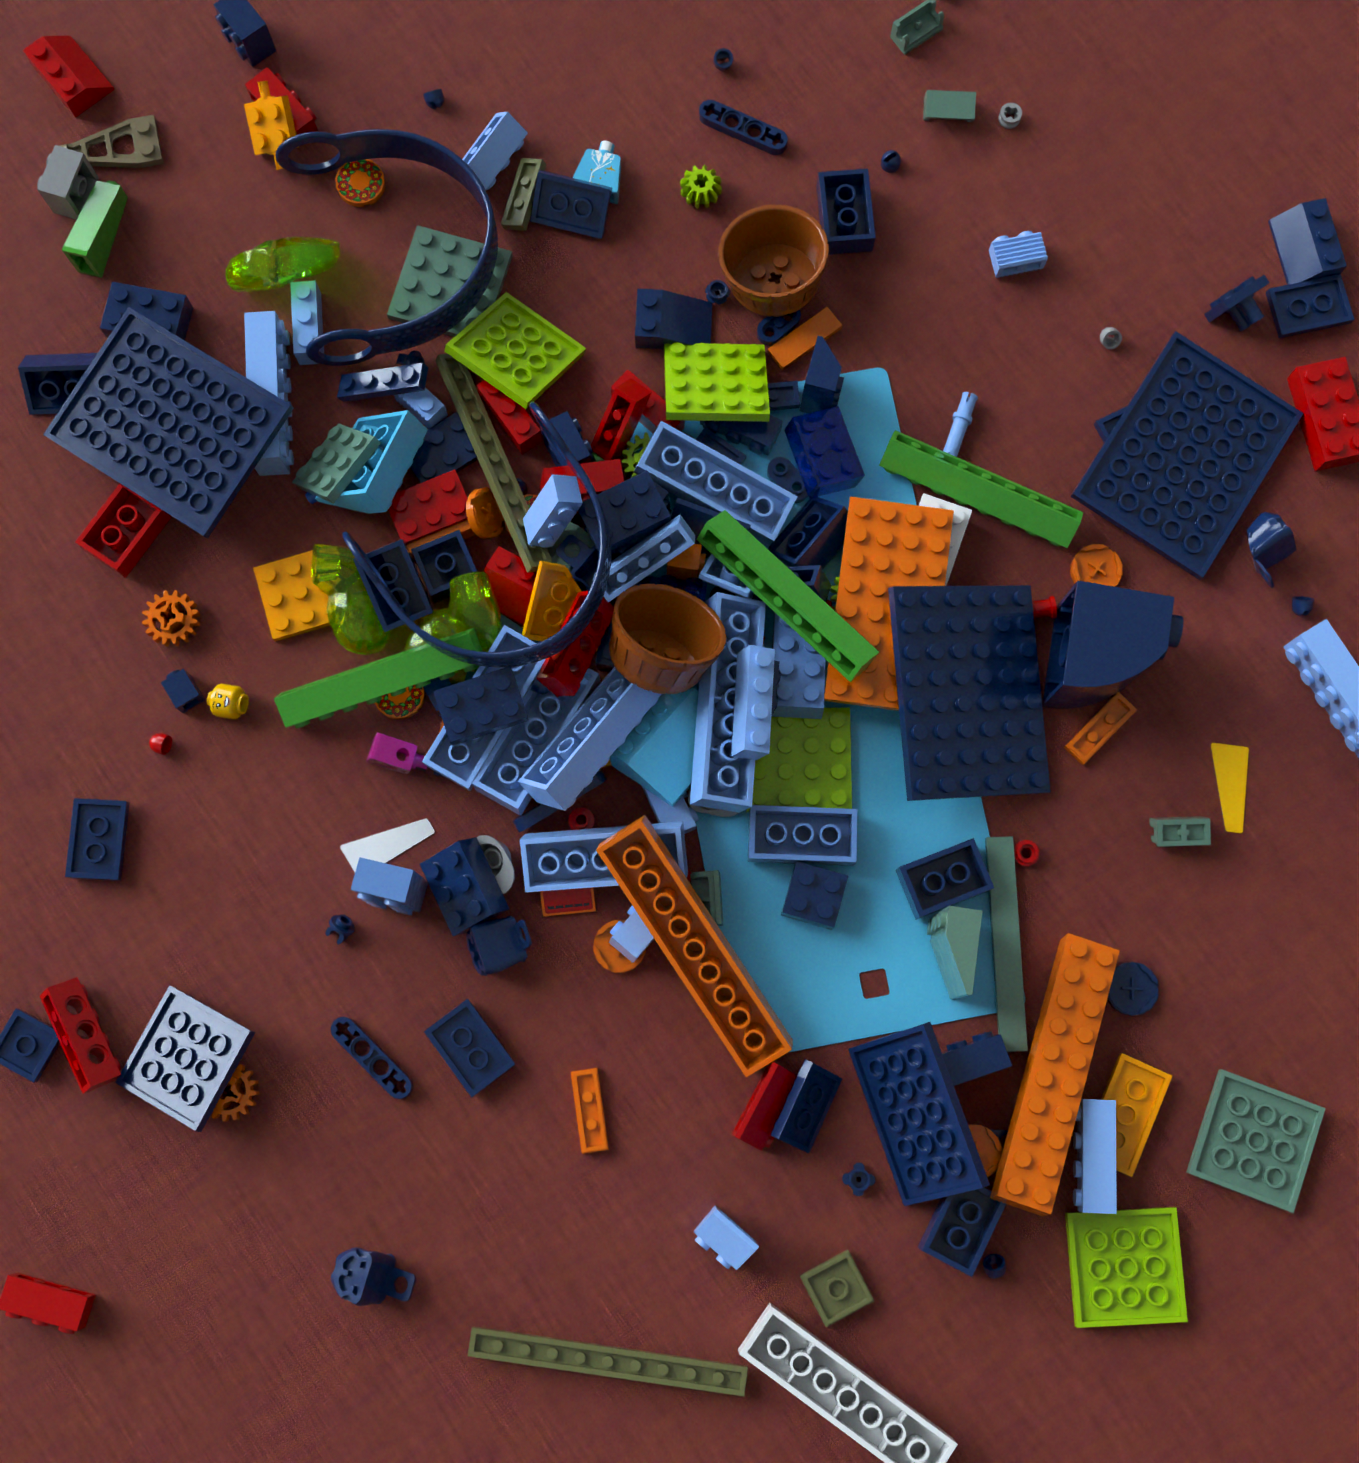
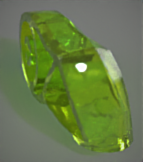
M300 236L265 241L254 249L246 250L230 259L226 268L227 284L236 292H257L282 288L296 279L315 276L336 264L340 256V242L327 238Z
M314 544L311 561V579L314 585L329 596L327 604L328 620L338 643L346 650L355 654L370 655L379 652L387 645L392 630L383 631L354 563V555L348 547Z
M471 572L453 578L450 581L449 607L433 611L418 626L437 639L474 628L482 651L488 652L502 629L500 609L488 574L485 572ZM411 631L406 641L405 651L427 643L414 631Z

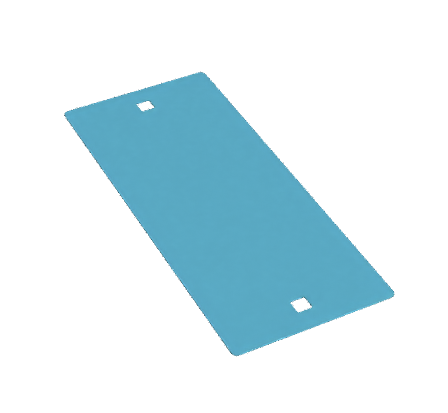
M877 367L840 374V377H844L836 412L831 411L829 419L800 412V408L770 411L771 416L783 422L776 443L773 445L769 455L763 453L761 455L756 454L748 446L742 443H732L724 435L718 432L715 433L746 455V460L742 466L769 480L767 468L770 461L777 457H783L788 459L809 483L808 497L801 503L793 504L777 537L813 495L845 506L847 510L850 496L917 505L912 483L906 477L888 473L883 467L879 466L894 431L901 432L888 373L883 368ZM803 380V381H797V382H798L800 405H801V400H802V394H803V389H804L805 380ZM685 421V428L682 432L696 439L704 428L703 425H700V421ZM638 422L630 442L635 443V435L643 439L645 432L648 433L649 438L653 436V433ZM642 448L638 449L635 453H639ZM778 466L775 468L778 472L785 471V469L782 466ZM799 485L792 486L794 491L801 490ZM669 492L670 509L672 510L670 516H672L677 496ZM843 546L823 569L831 586L836 585L834 579L840 575ZM667 563L649 574L650 584L668 585L684 590L703 602L710 598V593L715 587L699 579V576L697 584L667 580ZM829 591L827 600L830 601L831 596L835 594ZM832 602V607H835L836 602ZM768 605L765 609L764 636L766 638L763 647L772 649L774 611ZM827 660L825 661V684L828 668ZM699 682L693 686L697 691H699ZM824 701V708H850L852 809H858L857 862L855 865L809 864L848 876L835 927L832 930L781 916L795 864L748 862L749 812L744 810L731 817H720L695 811L699 821H696L705 871L719 870L723 926L718 927L793 1039V1047L789 1052L903 1031L927 1022L935 1025L997 1013L989 891L953 905L955 907L983 911L973 994L954 1000L950 999L930 943L931 935H927L929 919H932L940 911L915 920L895 871L900 866L972 838L975 840L987 869L985 838L990 837L981 797L907 801L899 711ZM884 969L889 994L865 999L859 974L861 972Z

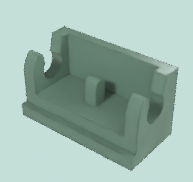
M936 0L924 1L893 22L890 38L904 55L943 30L944 13L941 11L937 14L935 10Z
M927 90L924 96L923 120L954 119L967 120V122L974 121L976 92Z
M1202 816L1149 818L1150 826L1154 829V836H1151V841L1156 843L1157 847L1211 845L1210 818Z
M719 870L692 872L691 884L716 924L723 926Z

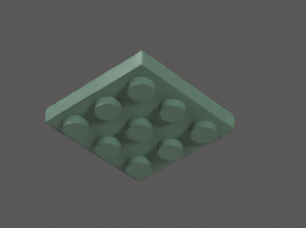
M338 423L337 426L328 432L327 438L322 445L313 451L312 457L307 464L297 471L292 483L299 489L334 504L381 442L375 436Z

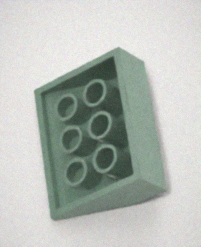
M948 906L928 921L927 935H931L930 943L950 999L956 1000L973 994L983 912L981 910Z

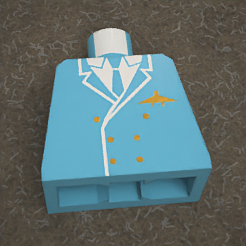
M601 141L599 151L594 149H587L573 178L612 187L610 203L618 204L621 157L613 154L615 145L612 142Z

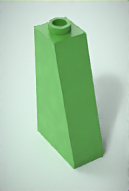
M96 181L62 248L63 253L78 273L100 278L103 276L128 199L121 185L114 181Z

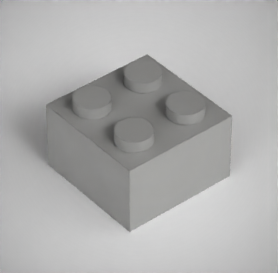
M55 145L52 153L47 157L45 171L38 179L37 190L53 213L77 220L99 177L84 153Z

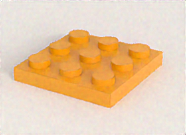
M328 546L253 567L272 639L275 642L350 620Z

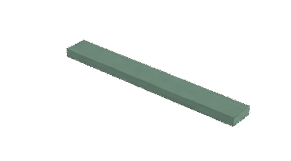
M1013 836L986 837L987 871L994 885V889L989 891L998 1034H1001L1007 1052L1028 1051Z

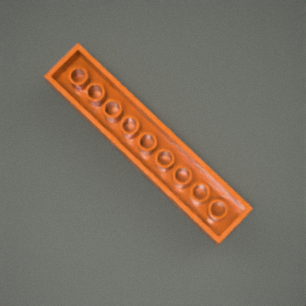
M645 815L601 842L596 848L597 853L745 1077L750 1076L791 1051L793 1039Z
M1070 933L1060 939L990 1195L991 1199L1040 1216L1051 1215L1120 950Z

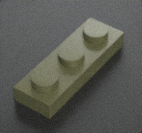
M521 158L501 221V226L505 230H527L532 213L537 175L540 170L545 171L547 165L543 159Z

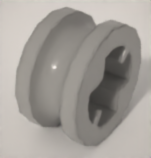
M1015 103L1004 104L998 116L1000 125L1007 129L1015 128L1022 116L1021 107ZM1006 113L1009 115L1014 114V119L1011 116L1007 118Z

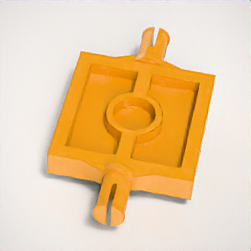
M260 81L257 84L261 98L255 102L244 104L255 155L266 153L273 155L276 170L284 169L276 160V150L282 142L296 135L288 96H271L268 81Z

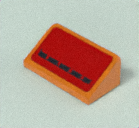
M594 887L540 891L543 917L596 912Z

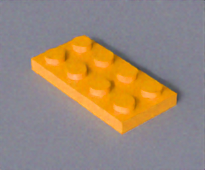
M1120 1053L1101 1100H1116V1171L1133 1177L1172 1075L1123 1053Z

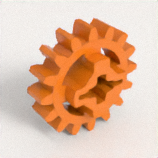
M164 590L163 597L161 598L155 594L154 599L156 601L154 603L147 601L146 603L150 607L149 611H142V614L148 618L142 621L145 627H149L145 631L146 634L153 636L152 639L156 643L162 640V644L165 647H168L171 641L176 647L179 646V640L181 639L186 643L189 642L187 635H196L197 633L193 630V627L200 626L201 624L195 619L201 615L198 610H195L197 604L193 600L189 601L190 597L187 594L181 596L177 590H174L172 595L167 590ZM181 605L186 608L187 615L182 613ZM175 615V619H170L169 622L167 621L168 618H173V616ZM155 621L161 624L160 629L162 632L157 629Z
M244 1064L237 1066L226 1086L230 1087V1090L236 1096H227V1092L224 1091L213 1110V1119H217L222 1115V1121H229L231 1115L233 1120H239V1112L248 1115L249 1110L247 1106L256 1105V1102L252 1100V1096L259 1095V1091L253 1090V1086L259 1082L258 1080L250 1079L254 1073L253 1071L244 1072ZM242 1081L245 1084L246 1093L243 1092L241 1085ZM232 1102L240 1103L238 1107L226 1110Z

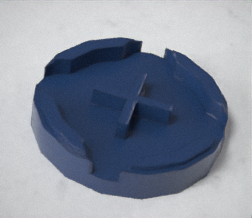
M1137 962L1121 963L1115 968L1107 1001L1112 1008L1121 1014L1129 1016L1144 1014L1152 1009L1158 1000V979L1153 971L1144 964Z

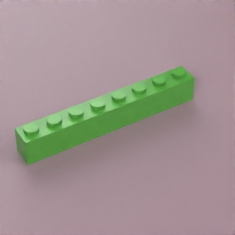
M896 430L879 464L888 473L902 475L913 484L927 486L936 494H945L952 497L961 505H970L977 508L984 515H993L1001 519L1003 523L1010 526H1018L1032 536L1043 537L1055 546L1068 548L1082 520L1083 512Z
M726 510L706 522L696 540L848 681H853L869 667L879 651Z
M474 628L439 639L459 648L483 652ZM427 643L281 692L274 698L285 728L292 725L295 728H300L310 724V719L318 717L321 721L334 716V711L342 709L344 713L358 708V703L366 701L368 705L382 700V695L390 693L392 697L406 692V687L415 685L416 688H421L430 684L431 679L439 677L440 680H445L453 677L455 671L464 669L465 672H469L479 668V666L456 660Z

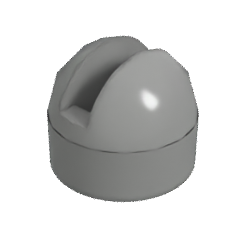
M1106 327L1101 331L1099 339L1105 348L1114 349L1121 343L1122 335L1116 328Z

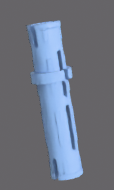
M969 392L962 393L958 410L953 414L952 419L954 421L943 450L956 457L958 456L966 429L972 423L971 415L978 400V396L971 393L969 398Z

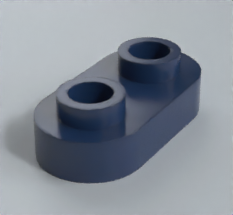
M800 310L785 315L792 317L790 321L784 320V316H767L757 327L758 340L767 346L777 343L798 326L801 317ZM767 331H771L774 335L768 337L765 335V333Z
M783 457L772 459L767 468L769 480L798 496L794 503L803 502L809 494V483L788 459ZM778 466H782L785 469V471L778 472L775 468ZM799 485L801 490L794 491L792 486Z

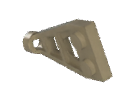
M154 115L128 119L72 144L59 145L84 153L91 166L143 168L164 164L157 122ZM125 135L132 136L135 148L132 154H117L114 152L113 142L116 139ZM102 142L106 143L108 153L106 156L91 157L89 155L88 149L90 146Z

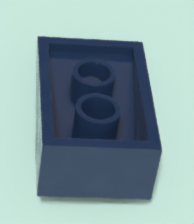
M637 289L635 348L664 349V344L676 342L683 345H694L696 343L711 344L713 304L666 290Z

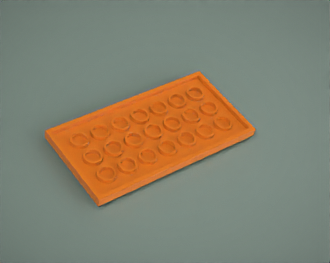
M850 496L835 612L875 647L879 653L869 667L851 682L828 662L824 701L899 711L888 588L893 586H945L954 510Z

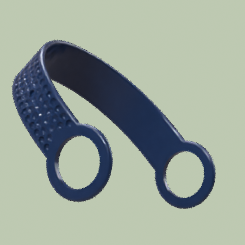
M370 129L342 134L327 132L302 133L288 138L277 148L276 160L278 164L289 172L302 175L323 174L336 170L345 163L375 158H398L421 162L447 173L460 182L474 196L487 218L486 239L479 261L467 281L450 299L431 312L402 324L373 330L340 329L319 335L311 340L306 347V354L312 361L328 366L352 365L369 360L379 354L401 351L424 344L446 333L462 321L484 294L494 272L498 253V232L493 208L483 184L474 171L458 155L440 143L410 132ZM308 143H326L333 145L339 150L333 159L320 164H301L288 157L293 149ZM343 339H359L370 344L365 350L347 356H330L319 351L324 345Z
M535 402L529 403L532 414L555 449L582 483L593 502L600 537L598 564L590 590L574 616L556 634L537 644L504 652L473 651L443 642L421 629L411 620L360 545L348 532L342 533L346 545L395 614L430 646L447 656L465 663L485 667H515L535 663L561 652L571 645L591 622L607 588L612 551L610 532L604 510L586 472L571 453L553 424Z

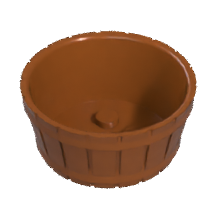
M764 205L748 210L741 216H738L724 231L718 249L722 273L729 283L735 298L748 310L756 314L759 313L762 316H785L800 310L815 296L827 265L829 245L824 229L810 214L788 205ZM771 274H775L776 276H782V278L779 279V284H776L775 282L770 283L768 281L771 279Z
M640 584L623 591L615 602L612 614L611 639L609 642L610 657L617 671L638 687L658 694H678L695 686L710 665L717 660L726 644V631L715 611L696 596L668 585Z

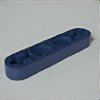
M706 100L700 105L699 119L704 125L772 155H780L786 150L788 138L784 131L715 100ZM714 110V114L706 115V112ZM729 118H735L739 124L736 127H729L725 121ZM750 128H758L761 134L758 137H751L747 131ZM765 133H767L768 138L766 137V140L764 142L763 140L765 138ZM776 139H780V143L776 146L772 144Z
M601 768L594 775L592 782L580 792L576 799L607 780ZM540 803L515 818L512 822L518 832H522L559 809Z
M340 1017L334 1020L331 1025V1034L334 1039L392 1097L397 1099L408 1097L413 1091L411 1078L355 1021L347 1017ZM340 1023L344 1025L349 1023L348 1031L355 1036L357 1032L360 1034V1036L352 1040L350 1045L346 1043L351 1040L346 1034H338L340 1031L338 1025ZM362 1040L367 1041L370 1045V1051L365 1056H359L355 1050L356 1044ZM380 1059L387 1061L389 1069L384 1075H378L374 1071V1065ZM394 1070L398 1072V1074L393 1076L397 1081H406L404 1086L406 1089L405 1093L402 1091L396 1093L394 1091L396 1085L392 1080H389L387 1084L384 1082L385 1079L393 1074Z

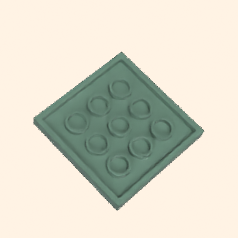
M417 225L387 312L388 319L405 323L419 318L445 303L463 286L472 274L483 251L484 243ZM498 247L494 272L481 299L470 313L457 325L444 333L445 335L455 337L499 299L513 257L512 251Z
M1219 1069L1186 1173L1294 1213L1326 1108Z

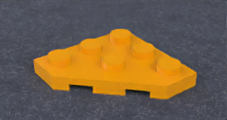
M546 561L539 562L522 635L526 638L542 642L560 631L578 592H582L565 565Z

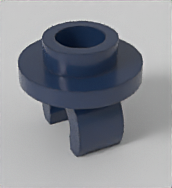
M413 350L409 355L400 353L396 363L404 366L417 363L425 364V361L419 351Z
M334 915L329 920L330 927L327 928L325 935L329 936L334 931L337 932L339 939L336 943L339 945L354 933L355 926L348 916Z

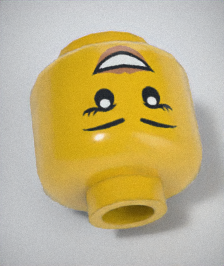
M221 683L216 685L213 691L209 692L207 705L210 706L212 714L216 717L234 720L246 713L249 697L240 686Z

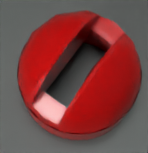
M156 733L150 738L149 746L155 753L167 755L172 747V737L164 733Z

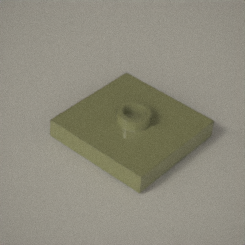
M848 1249L799 1275L825 1327L875 1301Z

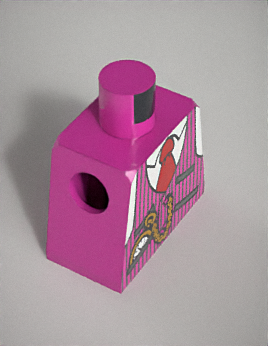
M377 732L373 738L366 763L408 774L411 768L423 772L427 770V766L422 763L425 756L416 753L417 745ZM396 753H403L406 757V760L400 761L397 758Z

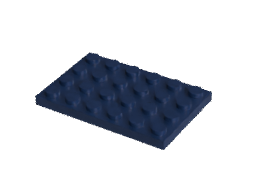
M931 1022L848 1049L904 1206L982 1189L990 1185Z

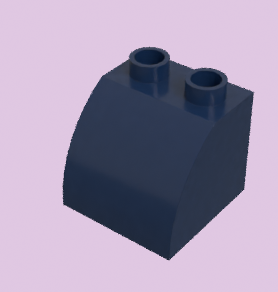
M1077 581L1057 605V618L1053 621L1042 707L1072 709L1099 703L1122 691L1158 659L1162 660L1168 647L1176 648L1179 645L1183 632V616L1172 614L1174 597Z

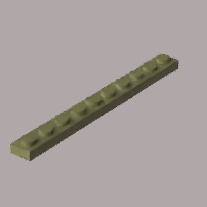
M438 354L435 362L527 573L537 572L540 561L551 563L553 561L547 548L528 545L523 518L529 510L528 504L468 368L449 354Z
M476 1326L472 1327L468 1357L737 1396L745 1395L748 1366Z

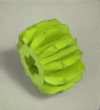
M694 165L693 172L686 170L684 178L680 181L682 188L681 196L686 197L688 205L695 202L697 209L700 207V204H704L708 208L710 202L716 203L718 201L717 195L722 193L721 178L716 176L715 169L707 171L706 165L702 169H698Z

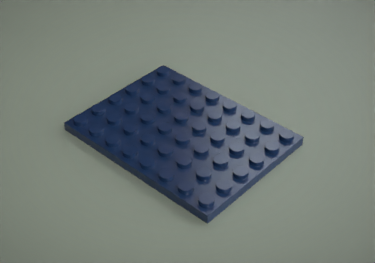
M128 307L43 435L208 539L294 407Z
M1175 331L1070 497L1200 580L1205 576L1303 413Z
M1031 585L893 586L888 588L907 801L1050 793Z

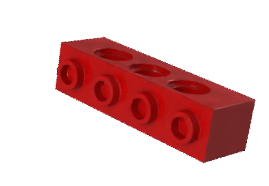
M589 591L578 592L561 629L580 608ZM604 597L591 622L579 637L561 652L545 659L536 679L556 697L575 696L580 688L581 681L591 665V660L601 644V639L611 623L614 606Z
M78 977L46 988L40 995V999L82 1094H85L115 1081L121 1075V1067L118 1059L113 1057L110 1051L108 1036L102 1032L98 1024L99 1017L96 1010L91 1008L86 987L80 983ZM67 1005L73 1006L77 1014L70 1013ZM78 1030H83L88 1038H81ZM89 1054L97 1057L98 1064L93 1063L89 1059Z

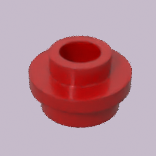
M577 808L570 813L568 823L571 830L591 829L594 827L595 819L590 810ZM579 816L586 818L584 825L577 824L576 820Z
M1022 840L1014 846L1015 861L1019 865L1027 867L1038 861L1040 851L1033 841ZM1022 849H1027L1030 852L1029 858L1022 856Z

